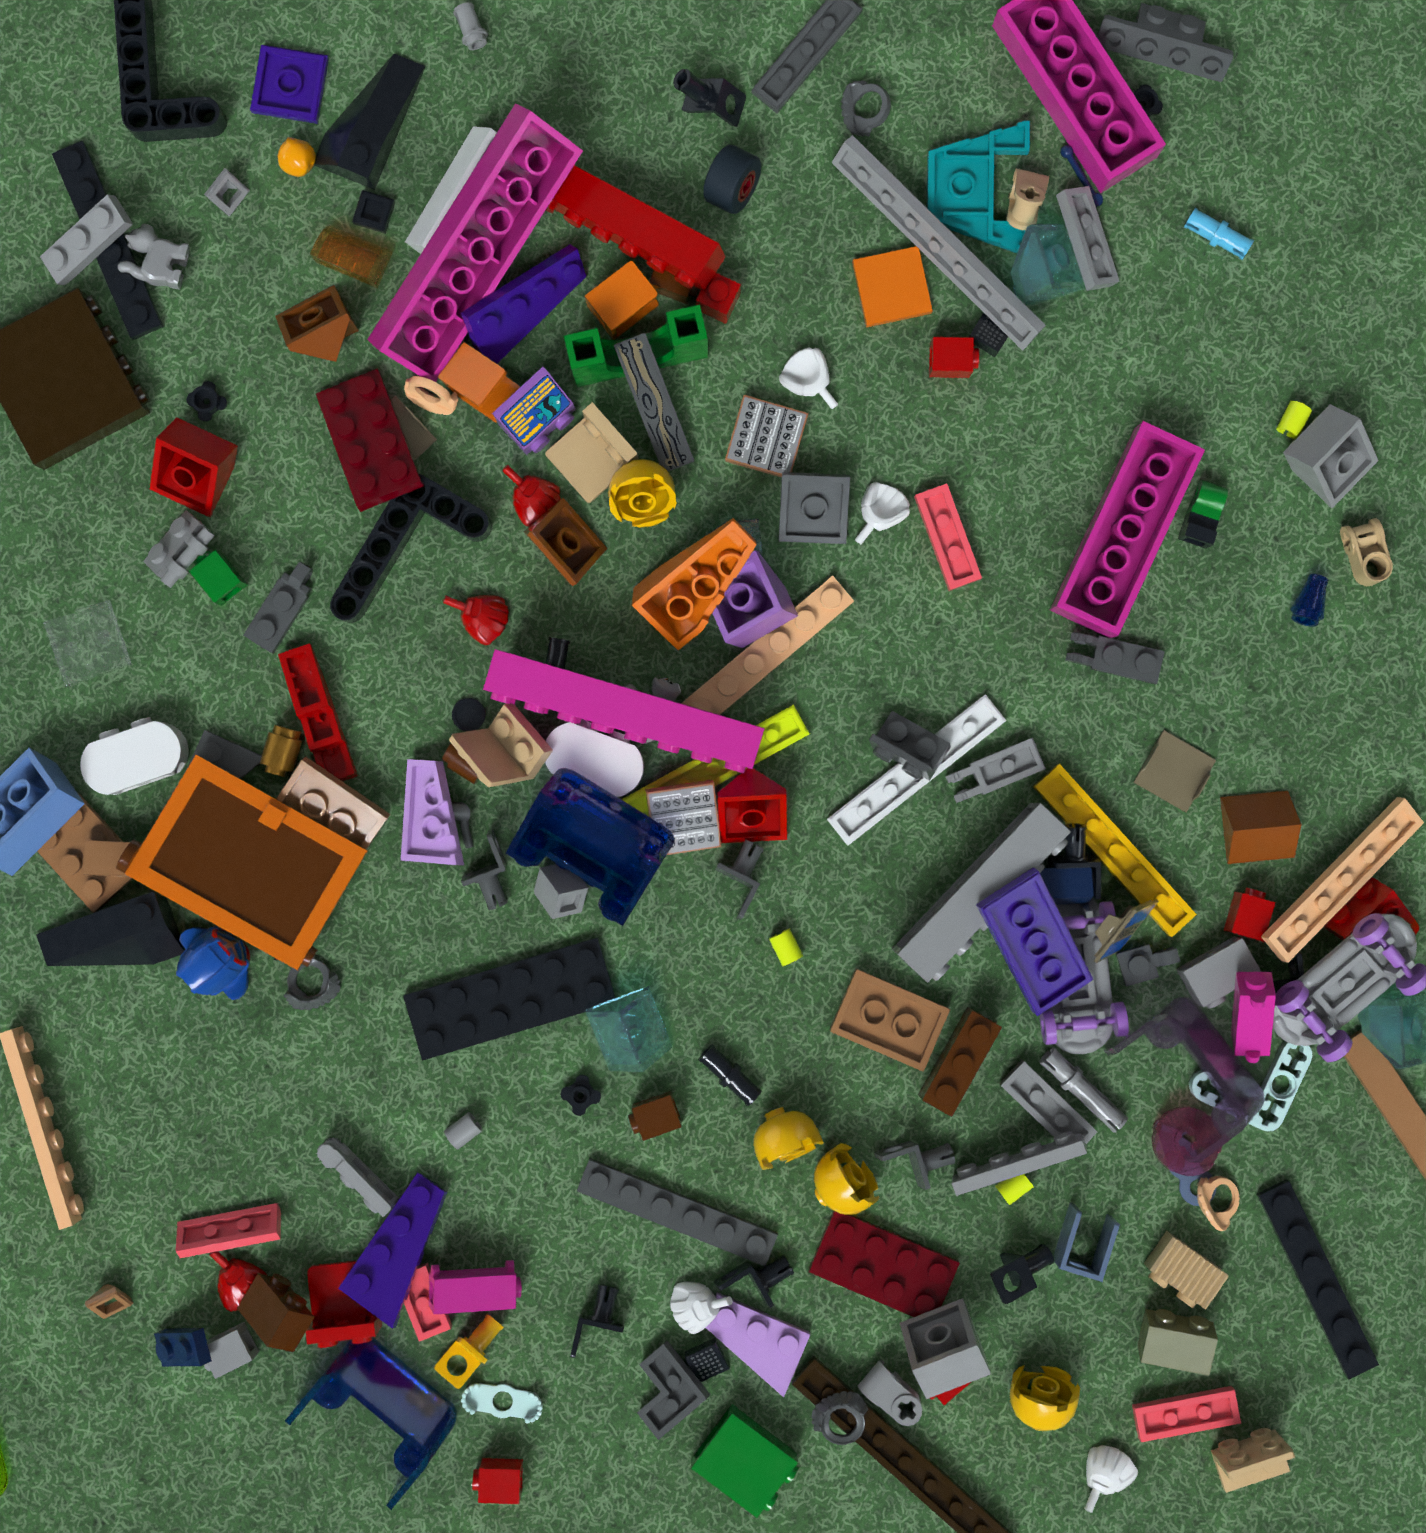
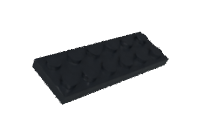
M598 937L403 995L422 1061L617 1003Z

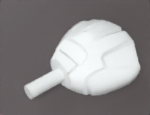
M809 347L794 353L786 362L782 373L779 375L780 383L791 392L800 396H815L819 393L831 409L835 408L838 403L825 388L830 383L828 366L822 351L819 348L812 349Z
M878 482L871 483L867 487L861 502L862 516L867 524L855 538V541L861 545L874 528L882 531L908 517L910 514V504L906 496L892 486Z
M685 1281L674 1286L670 1306L671 1311H673V1317L679 1326L684 1330H688L691 1334H696L715 1319L720 1307L732 1305L733 1300L730 1296L717 1299L706 1285Z
M1105 1445L1092 1447L1089 1450L1086 1478L1087 1485L1092 1488V1491L1084 1508L1086 1511L1093 1512L1100 1493L1108 1495L1120 1492L1136 1479L1138 1469L1124 1452Z

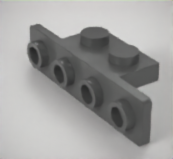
M1144 3L1140 5L1136 22L1105 15L1097 34L1099 42L1106 50L1218 82L1223 81L1234 55L1232 50L1202 42L1206 21L1192 15H1182L1165 10L1161 6H1151Z

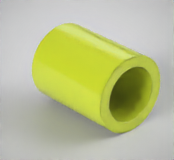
M1290 401L1276 430L1282 434L1287 430L1286 436L1297 439L1312 412L1311 408L1301 402Z
M790 928L782 931L779 935L776 934L769 938L782 966L803 957Z
M1025 1174L1001 1181L995 1185L1009 1205L1034 1187Z

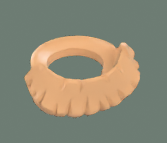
M412 376L406 379L404 386L405 395L415 405L429 412L443 415L452 414L456 409L458 402L456 392L450 395L446 388L425 377ZM424 388H426V389H428V390L434 392L435 394L429 393V392H428L427 390H425Z
M1213 1176L1209 1179L1201 1177L1197 1183L1198 1204L1211 1225L1218 1231H1225L1230 1225V1218L1235 1214L1239 1206L1238 1189L1230 1179L1223 1176ZM1225 1184L1232 1193L1231 1204L1225 1211L1214 1212L1210 1205L1212 1194L1216 1187Z

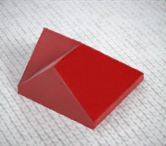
M747 768L744 773L738 775L717 792L721 843L744 842V840L750 842L787 840V794L784 787L754 768Z

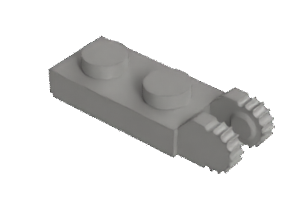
M1030 738L969 764V767L945 777L948 783H955L968 775H974L978 786L957 792L954 798L956 803L980 793L982 795L1046 768L1034 739Z
M334 1137L332 1139L329 1138L319 1146L316 1153L319 1161L321 1160L326 1168H335L340 1173L339 1176L342 1182L351 1189L355 1188L364 1198L365 1205L372 1212L379 1213L384 1217L396 1205L399 1197L344 1143H341V1140Z

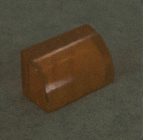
M329 225L318 236L310 255L320 265L378 288L393 251Z

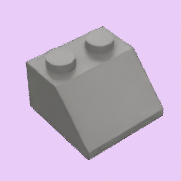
M1331 404L1283 452L1291 470L1331 508L1379 461L1361 419Z
M963 1298L900 1323L912 1372L926 1399L991 1374L983 1347Z

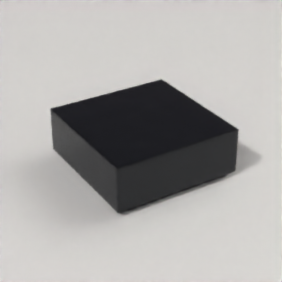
M362 190L352 220L353 224L386 234L395 205L394 199Z

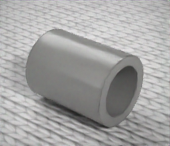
M470 1112L444 1130L445 1136L457 1150L483 1131L478 1121L476 1123L473 1122L475 1117Z

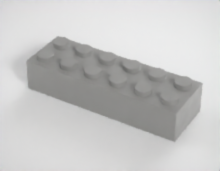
M1029 803L902 937L892 950L927 983L932 978L935 981L939 980L950 968L947 962L955 954L959 956L964 954L974 941L971 937L980 928L982 931H985L988 928L976 904L1033 867L1041 873L1045 867L1042 862L1050 854L1056 856L1067 845L1068 841L1065 838L1071 831L1041 803Z

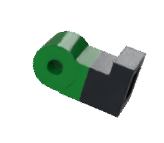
M1205 480L1199 481L1192 502L1187 509L1178 536L1179 540L1205 549L1214 545L1217 536L1216 529L1228 496V488Z

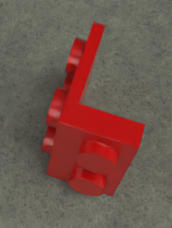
M1373 877L1324 925L1329 932L1341 940H1345L1353 933L1354 927L1360 920L1370 914L1379 913L1397 915L1410 924L1415 935L1419 931V924L1395 891Z
M357 1260L313 1265L308 1269L307 1277L311 1313L315 1317L305 1332L307 1345L317 1343L319 1348L335 1346L338 1344V1341L352 1340L353 1344L367 1343L372 1340V1337H376L381 1329L382 1321L338 1289Z

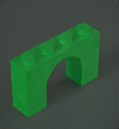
M700 305L666 312V324L657 330L646 333L659 369L708 358V338ZM598 328L564 335L570 366L577 387L625 377L613 345L630 338L618 340L602 339L599 336Z

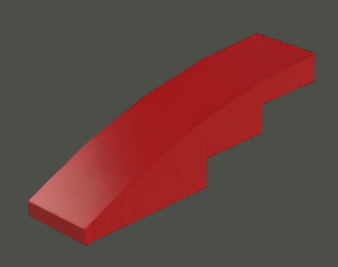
M309 643L278 654L296 716L301 720L309 750L314 754L316 764L341 781L357 777L358 775L312 645Z

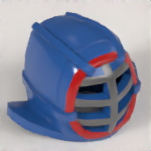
M213 926L209 929L192 927L181 933L179 940L186 949L180 956L176 975L184 980L191 988V992L213 996L224 991L231 1000L240 999L248 988V967L250 965V951L244 941L218 926Z

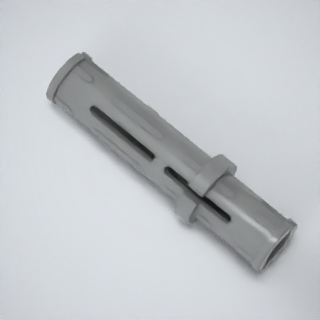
M1052 1047L1050 1052L1047 1051L1041 1057L1039 1063L1061 1082L1059 1085L1065 1091L1069 1090L1113 1133L1125 1125L1128 1117L1082 1075L1083 1070L1078 1066L1074 1067L1055 1047Z

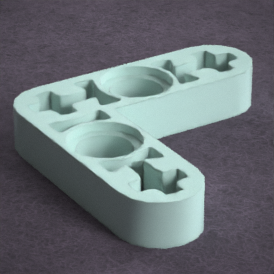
M1284 1041L1278 1049L1258 1094L1207 1070H1201L1193 1074L1190 1078L1189 1089L1194 1097L1261 1130L1274 1131L1282 1124L1312 1060V1050L1310 1046H1300L1299 1052L1303 1054V1058L1293 1061L1291 1068L1297 1070L1294 1076L1287 1070L1279 1069L1281 1063L1289 1066L1292 1057L1287 1054L1290 1048L1296 1049L1298 1046ZM1278 1075H1285L1289 1080V1087L1286 1092L1277 1094L1272 1089V1082ZM1210 1077V1084L1222 1090L1223 1083L1227 1084L1220 1094L1219 1103H1215L1219 1096L1212 1092L1205 1091L1203 1095H1200L1201 1088L1197 1086L1199 1080L1206 1081ZM1233 1091H1240L1244 1096V1104L1239 1109H1230L1227 1105V1097ZM1268 1093L1273 1098L1283 1102L1281 1106L1276 1103L1273 1104L1271 1108V1113L1275 1115L1273 1121L1266 1120L1262 1124L1263 1118L1259 1116V1112L1261 1109L1267 1111L1271 1104L1270 1100L1265 1099Z

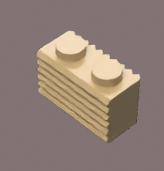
M1168 1231L1165 1232L1144 1262V1265L1151 1271L1148 1275L1149 1278L1163 1288H1166L1168 1284L1179 1291L1176 1296L1191 1308L1198 1304L1206 1310L1229 1277L1221 1268Z

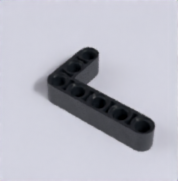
M114 0L121 115L123 124L136 139L144 142L208 138L222 134L227 127V118L212 98L203 96L159 100L152 0ZM141 18L138 25L129 27L131 21ZM143 51L141 58L135 61L132 60V56L136 52ZM146 84L145 89L141 93L134 94V90L138 85ZM215 113L212 121L203 123V118L206 114ZM182 115L180 122L175 125H169L172 117ZM148 117V121L143 127H136L139 119Z
M419 474L422 483L425 484L426 490L424 495L414 499L410 497V492L389 501L331 599L330 609L333 615L348 623H355L365 615L424 514L474 542L487 539L491 533L492 523L487 514L431 479ZM445 500H451L455 503L454 511L448 516H442L438 511L439 505ZM399 512H406L408 514V521L405 526L401 528L394 527L393 517ZM474 517H480L484 520L483 528L477 533H471L467 530L468 522ZM381 541H389L391 544L390 552L384 557H378L375 553L377 544ZM366 569L372 570V582L367 586H360L358 582L359 574ZM348 598H353L356 602L355 611L350 615H343L341 611L342 603Z

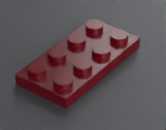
M378 368L316 393L355 504L360 512L423 487Z
M833 1211L808 1271L907 1315L916 1317L942 1306L960 1262L856 1216L844 1215Z

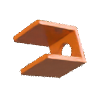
M633 261L626 263L585 295L587 307L613 340L658 307V301L655 299L657 298V291Z
M463 342L438 376L452 393L456 392L457 397L495 423L497 421L492 413L520 388L518 384L506 377L507 372L504 368L465 342Z

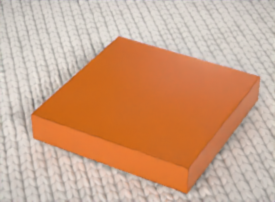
M917 246L852 261L866 328L932 314L933 310L920 250Z

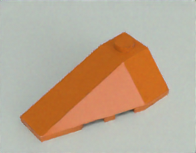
M732 518L659 566L633 588L632 606L679 651L704 630L709 622V617L716 606L723 600L726 590L741 571L756 547L757 542Z

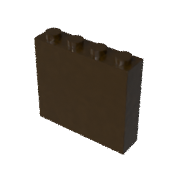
M79 288L0 329V403L32 463L43 470L150 414L146 403L150 402V398L140 383L135 385L130 376L131 373L135 372L126 355H119L114 345L119 343L114 331L108 324L104 326L98 315L102 314L103 311L93 295L87 296Z

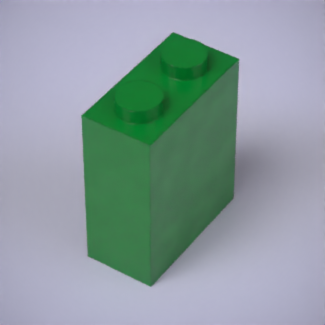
M731 1404L691 1458L692 1470L756 1518H758L763 1510L769 1511L778 1498V1489L784 1482L786 1484L790 1483L799 1469L797 1465V1452L733 1404Z

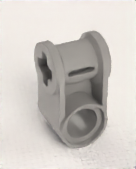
M880 1359L858 1384L859 1390L872 1403L881 1407L897 1423L903 1426L914 1425L922 1416L919 1395L902 1380L896 1371L894 1373L890 1372L884 1366L885 1362ZM911 1401L913 1409L910 1411L905 1408L901 1412L899 1403L908 1404Z

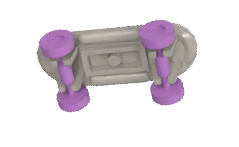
M1093 898L1088 904L1056 906L1094 980L1040 1014V1028L1044 1044H1055L1063 1051L1071 1054H1087L1096 1051L1107 1042L1112 1031H1114L1116 1037L1127 1036L1129 1032L1128 1016L1124 1003H1113L1108 958L1098 963L1094 962L1096 959L1094 955L1102 946L1095 931L1108 914L1116 916L1115 909L1111 901L1100 902L1098 906Z
M1374 913L1360 920L1354 927L1353 933L1300 978L1285 984L1277 991L1273 1029L1276 1034L1284 1041L1294 1045L1309 1046L1318 1044L1317 1053L1326 1062H1334L1345 1056L1351 1049L1353 1042L1344 1030L1339 1029L1384 993L1393 983L1406 996L1415 995L1426 988V966L1421 963L1415 964L1417 941L1410 924L1394 914Z

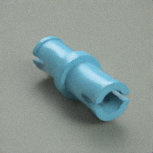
M1196 207L1184 228H1188L1209 240V245L1213 247L1218 245L1238 256L1241 260H1243L1254 242L1253 239H1249L1228 227V222L1223 220L1221 223L1199 211Z

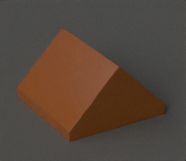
M564 498L560 499L524 531L527 537L572 586L580 581L607 550V547Z
M1288 791L1220 797L1227 864L1295 858L1302 824Z

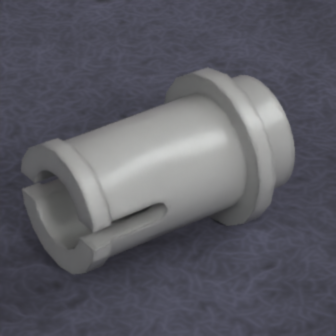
M465 2L455 7L453 14L463 34L462 43L468 46L469 50H477L487 44L486 38L488 33L486 29L481 27L474 10V5L470 2Z

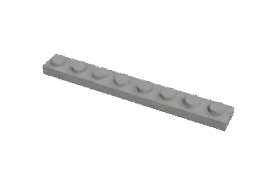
M853 135L843 143L832 164L1023 351L1046 325Z

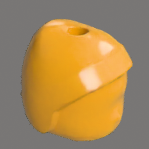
M288 137L283 142L278 152L280 168L285 173L295 177H302L310 172L316 159L314 149L308 142Z

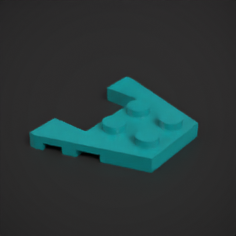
M1022 121L1013 127L1003 130L1000 128L971 140L968 138L928 151L926 208L949 230L1020 255L1028 253L1029 230L1016 229L1007 221H995L993 219L994 155H1028L1030 151V121Z

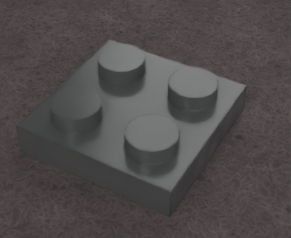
M782 472L779 542L846 544L850 475Z

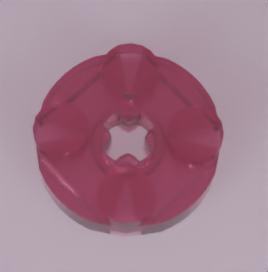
M1188 1106L1175 1107L1165 1112L1153 1124L1152 1147L1158 1161L1169 1171L1184 1176L1203 1174L1212 1168L1218 1153H1221L1223 1146L1221 1130L1212 1117L1199 1109ZM1184 1132L1189 1136L1195 1137V1142L1190 1144L1191 1149L1186 1151L1184 1146L1179 1145V1140Z

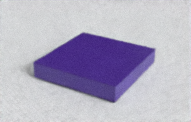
M261 45L250 107L251 113L318 124L329 60L328 56Z

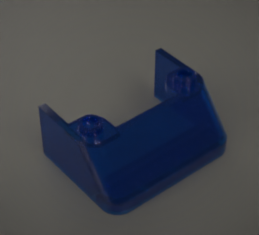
M372 1337L371 1341L362 1344H353L352 1340H349L294 1406L285 1422L291 1425L311 1399L326 1409L339 1408L351 1395L403 1438V1441L394 1453V1464L404 1476L394 1487L386 1504L392 1510L424 1471L453 1429L457 1420V1410L452 1402L374 1337Z

